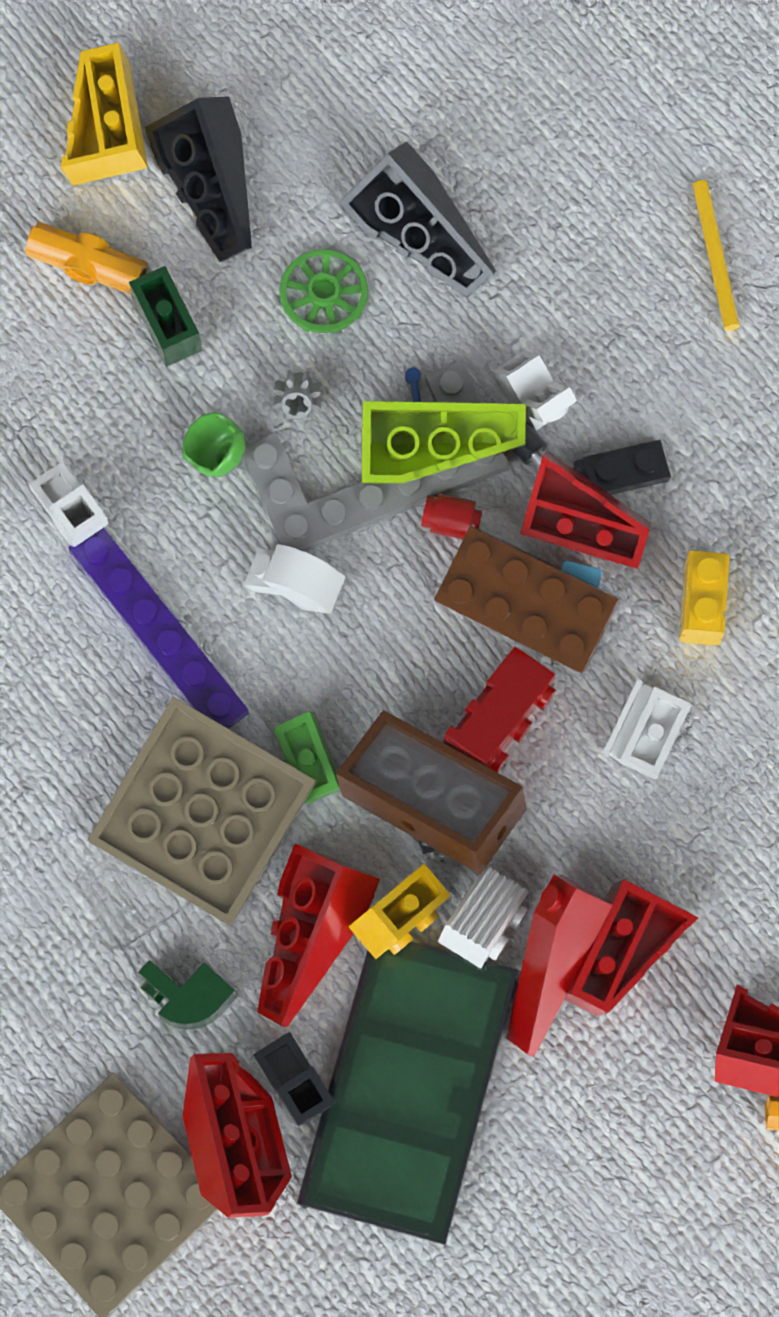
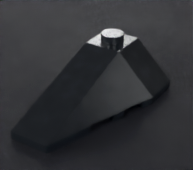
M230 97L197 98L146 126L145 130L157 166L163 175L169 174L177 186L178 191L175 194L182 204L187 203L197 217L196 226L219 262L227 261L251 249L252 241L242 136Z
M407 141L390 151L338 202L366 234L374 239L378 237L397 248L395 252L405 258L410 256L426 266L430 274L467 297L496 272V269L434 171Z

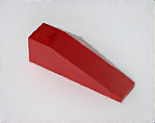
M296 843L294 844L279 882L277 896L283 898L280 919L272 922L270 935L277 937L273 957L265 963L257 1013L280 1026L288 1027L353 936L354 933L348 926L369 909L380 878Z

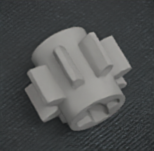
M288 370L287 378L284 382L280 380L275 381L274 393L276 396L273 407L274 409L282 408L286 414V420L302 418L304 421H307L311 409L315 411H320L322 399L319 395H321L322 384L321 382L313 383V380L309 377V371L293 373L291 370Z

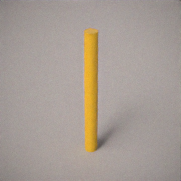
M699 180L694 182L692 186L724 330H735L740 325L708 181Z

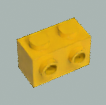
M424 863L348 927L375 959L388 949L395 955L414 939L409 934L414 927L422 932L440 917L435 909L451 895Z

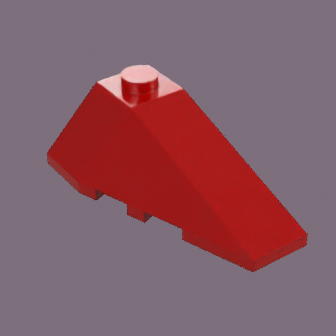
M553 874L548 886L542 892L540 901L534 911L506 1036L507 1040L532 1057L537 1053L613 907L609 902L560 874Z

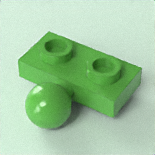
M308 711L273 728L285 757L283 761L317 781L304 804L309 805L340 790L336 777L337 768L314 712Z

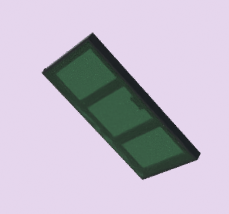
M415 942L408 943L395 955L388 949L377 959L367 950L328 1092L335 1101V1105L321 1113L296 1202L297 1205L304 1209H314L446 1246L517 981L518 969L488 961L484 963L482 968H479L457 953Z

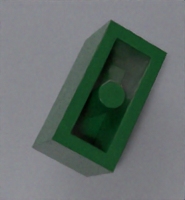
M166 266L129 282L133 302L166 367L202 351L200 334Z

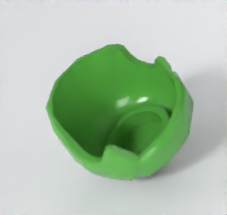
M219 412L201 415L190 425L183 438V457L206 476L212 478L225 476L241 462L246 449L244 433L234 421Z

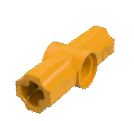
M39 221L32 227L25 248L26 256L61 268L66 275L80 283L94 285L98 282L127 294H131L129 282L147 274L149 268L147 261L114 250L106 241L93 234L82 232L77 236Z

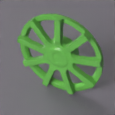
M327 249L314 250L297 257L286 268L280 282V301L285 314L304 331L335 334L350 326L361 317L368 299V283L361 267L346 254ZM316 256H323L322 273L315 275L305 260ZM330 256L339 258L347 263L335 277L329 274ZM297 266L302 269L310 280L308 284L289 280L291 273ZM354 269L361 284L341 287L339 283ZM286 288L306 292L307 295L289 303ZM361 293L357 307L350 305L340 297V295ZM312 303L313 307L306 321L294 312V310ZM337 305L350 313V315L344 320L337 322L332 306ZM321 308L326 310L330 325L313 324Z

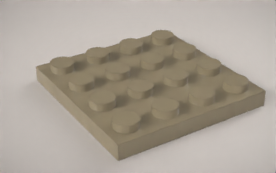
M172 697L87 841L227 925L232 926L317 781L182 701Z
M114 1073L109 1075L0 1178V1209L99 1317H108L218 1211L216 1207L200 1194L192 1156Z

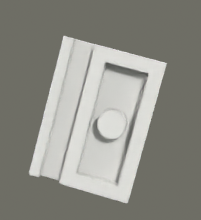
M637 679L602 755L612 757L618 760L619 763L657 780L692 703L655 686L653 688L644 684L642 680Z

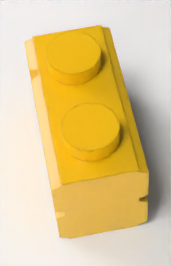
M694 550L688 552L683 574L680 642L720 645L725 634L726 617L724 614L727 604L729 554Z

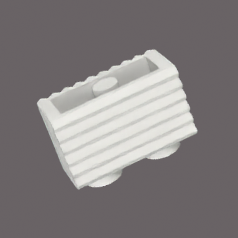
M486 866L445 925L438 942L479 968L483 967L488 957L496 961L509 940L503 936L508 927L516 931L529 910L523 906L529 893L527 888H521L520 884H514L512 879H507L505 875H500L498 870H493L491 866Z

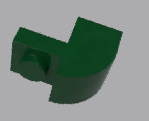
M150 960L138 971L140 978L144 981L140 987L141 990L158 1005L163 999L167 1002L158 1012V1015L163 1022L174 1028L193 1030L205 1027L214 1022L237 998L236 991L205 963L195 971L181 988Z

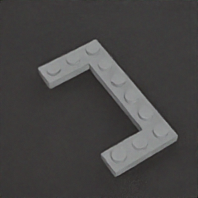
M462 360L425 374V382L434 402L481 403ZM277 433L246 444L242 457L279 544L301 551H306L422 505L426 502L427 495L435 497L438 496V493L447 495L509 470V463L504 452L403 484L360 482L307 503Z

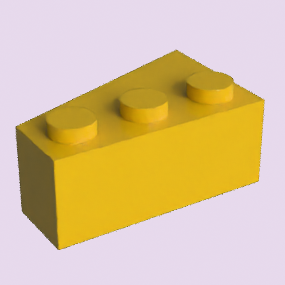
M119 42L81 51L73 92L75 102L72 119L68 121L67 134L69 136L65 156H62L60 166L73 186L148 168L131 66Z

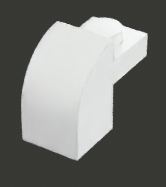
M523 350L492 371L511 404H526V421L535 430L563 417L567 413L568 407L577 401L570 387L553 381L539 354Z
M63 462L29 483L31 491L52 518L56 528L72 547H76L108 525L105 513L83 484H78Z
M277 544L275 550L258 548L244 585L254 592L282 595L301 610L331 614L346 577L328 563L309 553Z

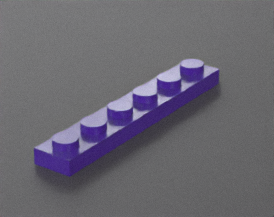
M104 528L76 547H68L70 554L193 709L228 729L249 714L248 708Z

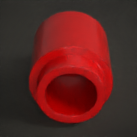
M438 493L437 497L427 495L421 527L429 528L430 533L463 540L469 526L479 528L482 511L475 509L476 501L441 493Z

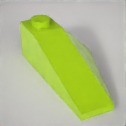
M363 401L361 416L362 483L403 484L524 446L526 404Z

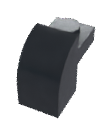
M290 1032L253 1054L297 1127L302 1126L335 1105V1101L313 1066L311 1067Z

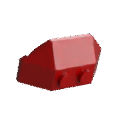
M232 1053L193 1054L189 1062L182 1117L200 1194L228 1218L267 1216L274 1208L275 1203L292 1177L273 1099L250 1073L238 1065L240 1061Z

